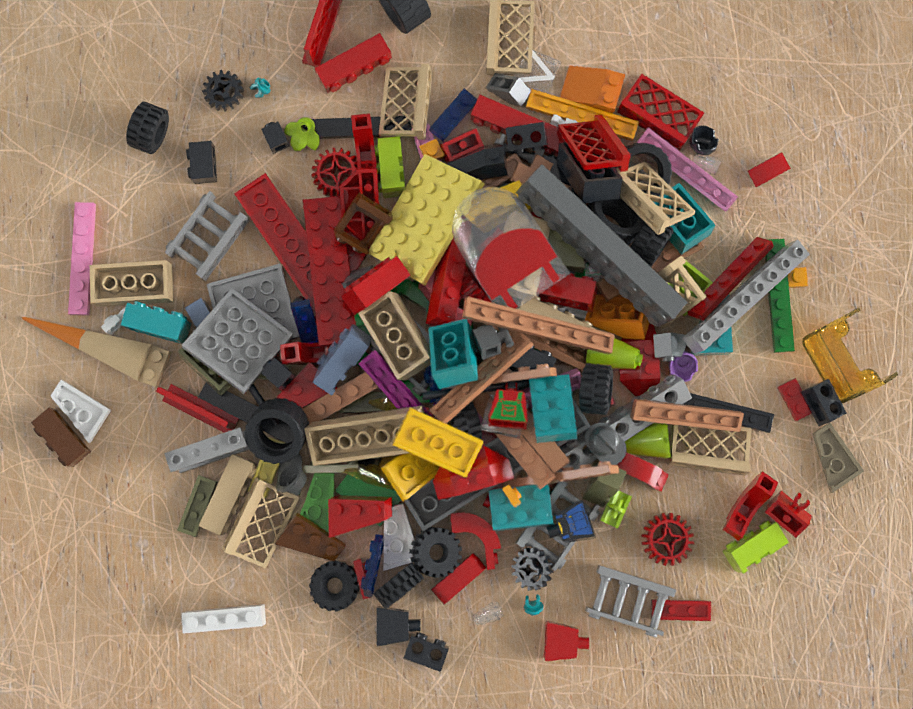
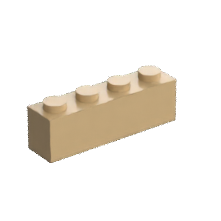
M235 454L231 455L201 519L200 527L219 536L228 533L232 525L230 520L233 515L237 514L240 508V504H238L240 498L245 497L249 488L247 483L249 479H253L256 473L255 463Z

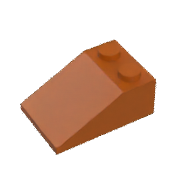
M569 65L560 98L614 114L626 74L608 69Z
M597 294L593 311L587 312L585 320L592 323L594 327L625 339L645 340L650 323L642 312L634 308L633 303L629 299L621 295L606 302L602 294Z

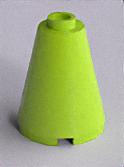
M614 337L611 354L587 350L586 363L611 365L612 368L635 369L637 365H641L643 355L640 354L639 349Z
M655 422L624 441L626 452L632 455L671 458L668 425Z

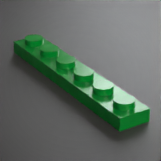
M768 239L773 242L774 247L765 256V262L770 260L785 246L784 239ZM787 275L768 292L774 353L795 351Z

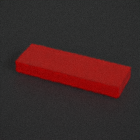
M651 599V619L657 599ZM665 600L660 620L711 621V601Z

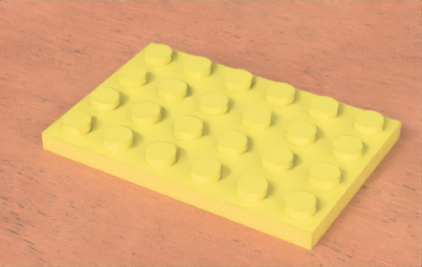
M424 154L405 190H403L391 211L393 219L389 224L386 223L371 245L369 254L380 261L388 257L393 259L398 256L410 273L409 277L426 285L483 188L484 183Z

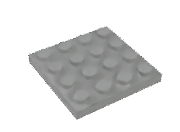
M281 264L206 284L213 309L233 288L293 333V337L290 340L301 337L297 321L293 316L292 303Z
M231 288L182 344V348L245 394L261 375V372L264 370L262 368L269 359L273 360L281 351L280 345L287 344L293 337V333Z

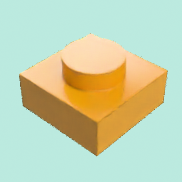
M437 139L419 146L423 156L426 154L437 160L444 158V153Z
M806 267L794 268L788 274L789 288L808 286Z
M507 485L502 489L514 507L521 504L519 498L522 496L516 487L511 488L510 485Z

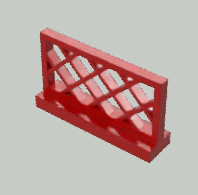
M319 0L304 46L303 64L318 67L323 63L342 0Z
M644 74L640 75L617 110L625 118L638 121V126L645 130L650 128L679 151L704 115L703 111ZM643 81L648 84L650 90L641 91L640 82ZM661 92L664 94L665 100L657 101L655 93ZM651 94L653 101L644 103L642 95ZM639 96L640 104H634L629 101L630 97ZM677 102L680 104L681 110L673 111L671 103ZM667 104L668 112L660 113L658 105ZM654 106L656 113H648L646 107ZM692 112L698 117L696 120L688 121L686 113ZM683 114L684 121L676 123L674 115ZM670 115L672 123L665 124L661 117ZM686 125V136L678 132V126Z
M602 114L595 115L594 121L558 124V131L584 170L617 167L620 172L628 171L630 153Z
M170 384L168 390L158 386L155 391L164 396L163 402L223 433L234 430L240 420L173 384Z

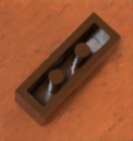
M48 407L31 422L34 426V432L47 441L45 443L52 452L55 451L59 456L57 459L63 466L74 467L91 453V450L55 408Z

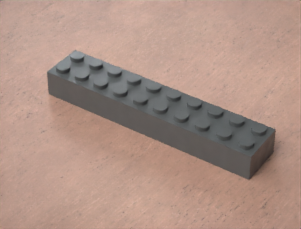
M543 164L515 192L523 203H527L537 216L542 217L547 222L549 228L557 231L565 243L574 247L580 257L585 258L595 271L600 272L609 284L614 285L619 290L621 296L629 299L633 303L634 308L642 312L651 324L659 327L674 320L688 303Z
M572 397L578 435L591 426ZM498 437L484 445L509 459L513 475L523 469ZM568 440L554 441V442H555V443L557 444V446L559 447L560 445L564 444V443L567 442ZM432 479L404 502L422 531L496 485L438 500Z

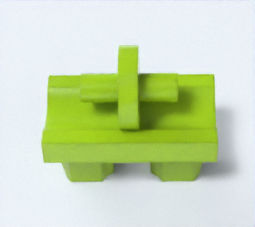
M618 491L613 498L609 497L610 501L606 504L600 521L617 529L632 496Z

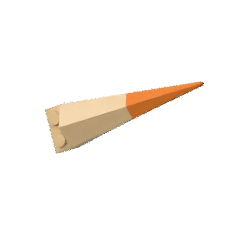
M21 317L26 322L131 378L156 388L160 384L172 353L147 343Z

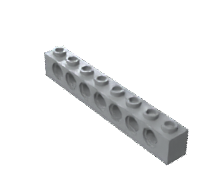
M799 240L786 244L717 306L704 321L702 320L682 338L694 354L707 349L810 255Z
M676 374L669 375L658 385L650 387L644 394L634 397L625 406L617 408L611 415L601 418L598 423L608 424L626 441L654 423L630 418L634 399L684 404L692 396L682 378ZM588 429L579 434L577 439L568 440L559 447L566 456L572 454L569 458L570 463L563 468L574 467V470L580 469V465L590 464L598 459L588 447L583 449L584 445H586L585 435Z

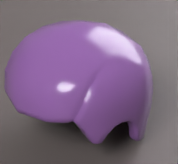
M684 351L682 357L674 358V361L669 362L670 375L676 374L684 382L692 380V376L698 371L696 357L692 353Z

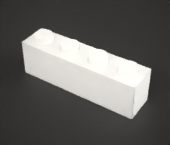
M265 604L193 610L181 613L183 633L259 627L266 624Z

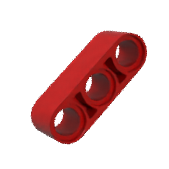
M472 553L454 569L453 573H449L431 591L445 605L487 567L475 553Z

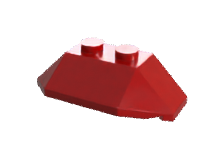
M357 168L339 186L342 217L359 192L380 205L377 168ZM357 211L346 227L359 240H363L375 223V220Z
M649 323L645 340L621 339V341L639 349L640 354L643 355L641 365H637L635 369H619L620 382L635 397L644 394L650 387L660 383L659 358H655L653 335L656 334V330L651 323Z
M481 446L466 478L440 467L433 479L437 498L440 500L514 479V475L508 458L486 446Z

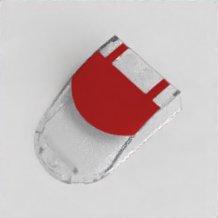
M497 187L481 188L470 193L458 205L452 221L454 241L492 303L517 309L570 274L525 204L514 193Z

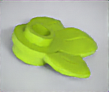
M302 117L297 122H290L286 125L284 133L291 136L290 143L294 151H300L306 145L314 151L317 150L320 139L319 135L315 132V124L312 119ZM302 125H306L308 130H305Z

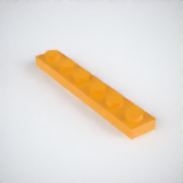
M531 89L526 109L552 117L553 115H558L563 120L569 118L577 122L594 121L595 115L602 114L618 137L633 141L639 124L638 121Z

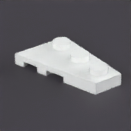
M60 380L51 394V398L70 418L73 425L79 429L87 442L91 443L111 412V409L63 380Z
M404 503L392 506V517L384 521L383 571L412 563L410 557L413 556L409 551L413 549L411 542L415 541Z

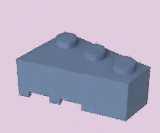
M354 324L349 329L345 328L339 336L340 340L338 342L334 341L328 349L329 353L327 355L323 354L317 362L319 366L313 383L330 395H333L336 391L335 388L339 380L344 381L347 377L345 375L346 372L356 365L369 348L372 337Z

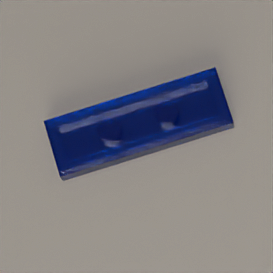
M310 299L290 303L301 342L319 343L317 323Z

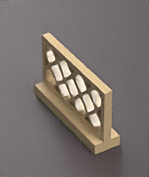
M490 0L486 75H494V73L531 74L535 1ZM501 6H509L513 11L505 16L501 12ZM521 7H530V13L525 17L518 10ZM515 13L522 19L516 25L509 20ZM505 21L512 27L506 34L500 29V26ZM523 23L529 27V31L524 35L518 30V27ZM513 31L521 37L515 43L508 38ZM504 39L511 45L505 52L499 47V44ZM523 40L529 45V48L524 52L517 47ZM513 48L520 54L514 61L507 55ZM503 57L510 63L506 68L498 67V61ZM523 58L528 63V69L519 68L516 63Z
M423 63L421 67H386L379 128L380 137L417 136L418 140L426 139L432 71L429 63ZM412 73H418V78L413 82L407 78ZM391 74H399L401 76L395 82L390 79ZM405 80L409 85L401 90L397 85ZM395 88L399 94L391 99L388 94ZM414 88L416 94L410 99L406 93ZM403 96L407 102L399 107L395 102ZM394 105L397 110L389 115L387 109ZM412 105L415 111L408 116L404 110ZM402 113L406 118L398 124L394 118ZM390 121L395 125L392 130H384ZM410 121L413 124V130H404L402 127Z
M642 162L628 168V171L620 172L618 168L616 169L623 178L620 197L657 235L664 233L666 227L694 215L695 210L647 163ZM643 169L648 175L638 173V171ZM637 179L647 181V184L637 182ZM651 182L657 183L660 187L652 186ZM650 191L660 193V197L650 195ZM663 195H668L673 200L663 198ZM663 204L673 206V210L664 208ZM676 207L682 208L686 212L677 211Z
M682 256L658 273L667 283L673 284L674 290L688 302L674 320L660 326L662 329L706 298L705 294L683 267L686 260ZM678 273L682 276L684 282L679 281ZM679 287L685 288V294L680 293ZM690 290L695 293L698 299L691 297Z
M673 424L669 465L744 476L750 472L751 428L741 427L740 432H744L746 435L745 441L740 444L733 436L736 432L731 433L724 430L728 437L720 441L714 433L717 429L712 431L705 428L709 434L702 439L695 431L698 427L687 426L690 431L682 436L678 431V425ZM690 433H693L699 440L692 447L685 439ZM710 435L718 443L712 449L704 442ZM729 438L737 445L731 452L723 444ZM681 440L688 448L685 453L676 452V444ZM700 443L708 451L703 456L698 455L693 449ZM720 446L727 455L723 458H718L713 453V450ZM739 448L744 454V461L736 460L732 453Z
M256 477L222 546V550L225 553L235 555L266 569L277 546L275 542L284 531L300 497L287 492L281 493L283 495L278 496L276 486ZM268 487L274 490L276 497L265 501L263 494ZM287 496L292 498L291 505L283 509L280 499ZM277 500L280 510L270 514L267 504ZM264 505L267 515L257 519L255 515L256 508ZM281 513L283 516L282 524L274 526L271 517ZM269 518L272 528L261 532L258 522ZM256 523L259 533L248 537L247 527ZM273 531L275 536L273 542L265 544L263 534ZM260 536L263 546L252 549L249 540ZM247 541L250 551L243 554L237 552L239 544ZM265 549L266 557L264 561L256 560L254 553Z

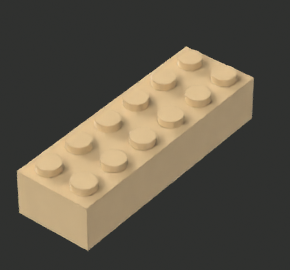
M423 406L411 407L424 413ZM409 408L312 422L304 429L313 466L409 453L392 445Z

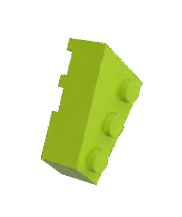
M400 136L378 138V145H375V154L379 156L380 162L376 163L378 175L381 174L379 193H383L384 198L400 197L403 190H405Z
M767 520L759 525L760 529L755 532L752 530L746 532L740 541L736 542L734 540L725 545L726 549L722 552L735 572L744 574L748 571L747 567L754 563H760L762 558L772 555L789 543L777 522Z

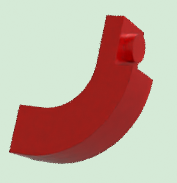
M370 113L351 115L357 161H359L357 167L377 168Z
M302 342L280 345L282 364L308 365L309 362L317 364L323 354L327 355L329 353L328 349L330 346L319 347V343Z
M627 452L623 460L616 464L618 468L627 472V476L662 492L669 476L668 473L662 471L663 469Z
M763 471L758 474L731 508L722 530L738 541L741 540L752 518L759 508L772 497L779 482Z
M458 512L450 514L452 533L470 532L477 535L485 547L487 570L495 569V565L498 564V555L493 553V549H501V546L492 526L483 518L471 513Z

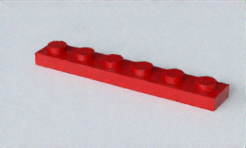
M756 237L703 292L706 298L687 311L688 315L704 321L774 247L773 242Z

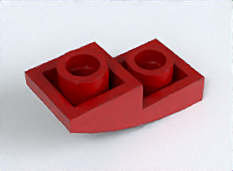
M783 152L749 169L747 172L755 187H758L791 168Z

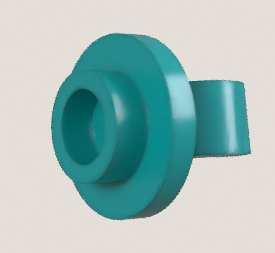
M258 77L255 79V83L250 86L251 90L258 88V93L255 95L256 98H262L271 91L269 82L264 78Z
M539 594L536 595V600L530 601L529 595H526L524 611L530 615H538L542 612L544 606L540 602Z

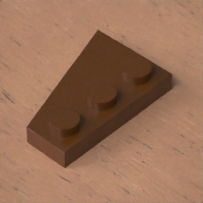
M298 512L275 542V545L330 561H335L346 546L344 542L335 536L329 538L327 531Z

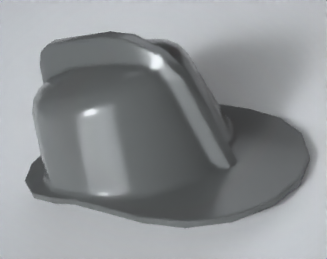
M600 422L588 428L585 435L586 445L601 462L610 461L611 465H616L623 460L626 454V444L611 426Z
M298 453L291 461L279 465L276 489L280 493L287 492L296 496L300 495L307 477L302 470V456Z

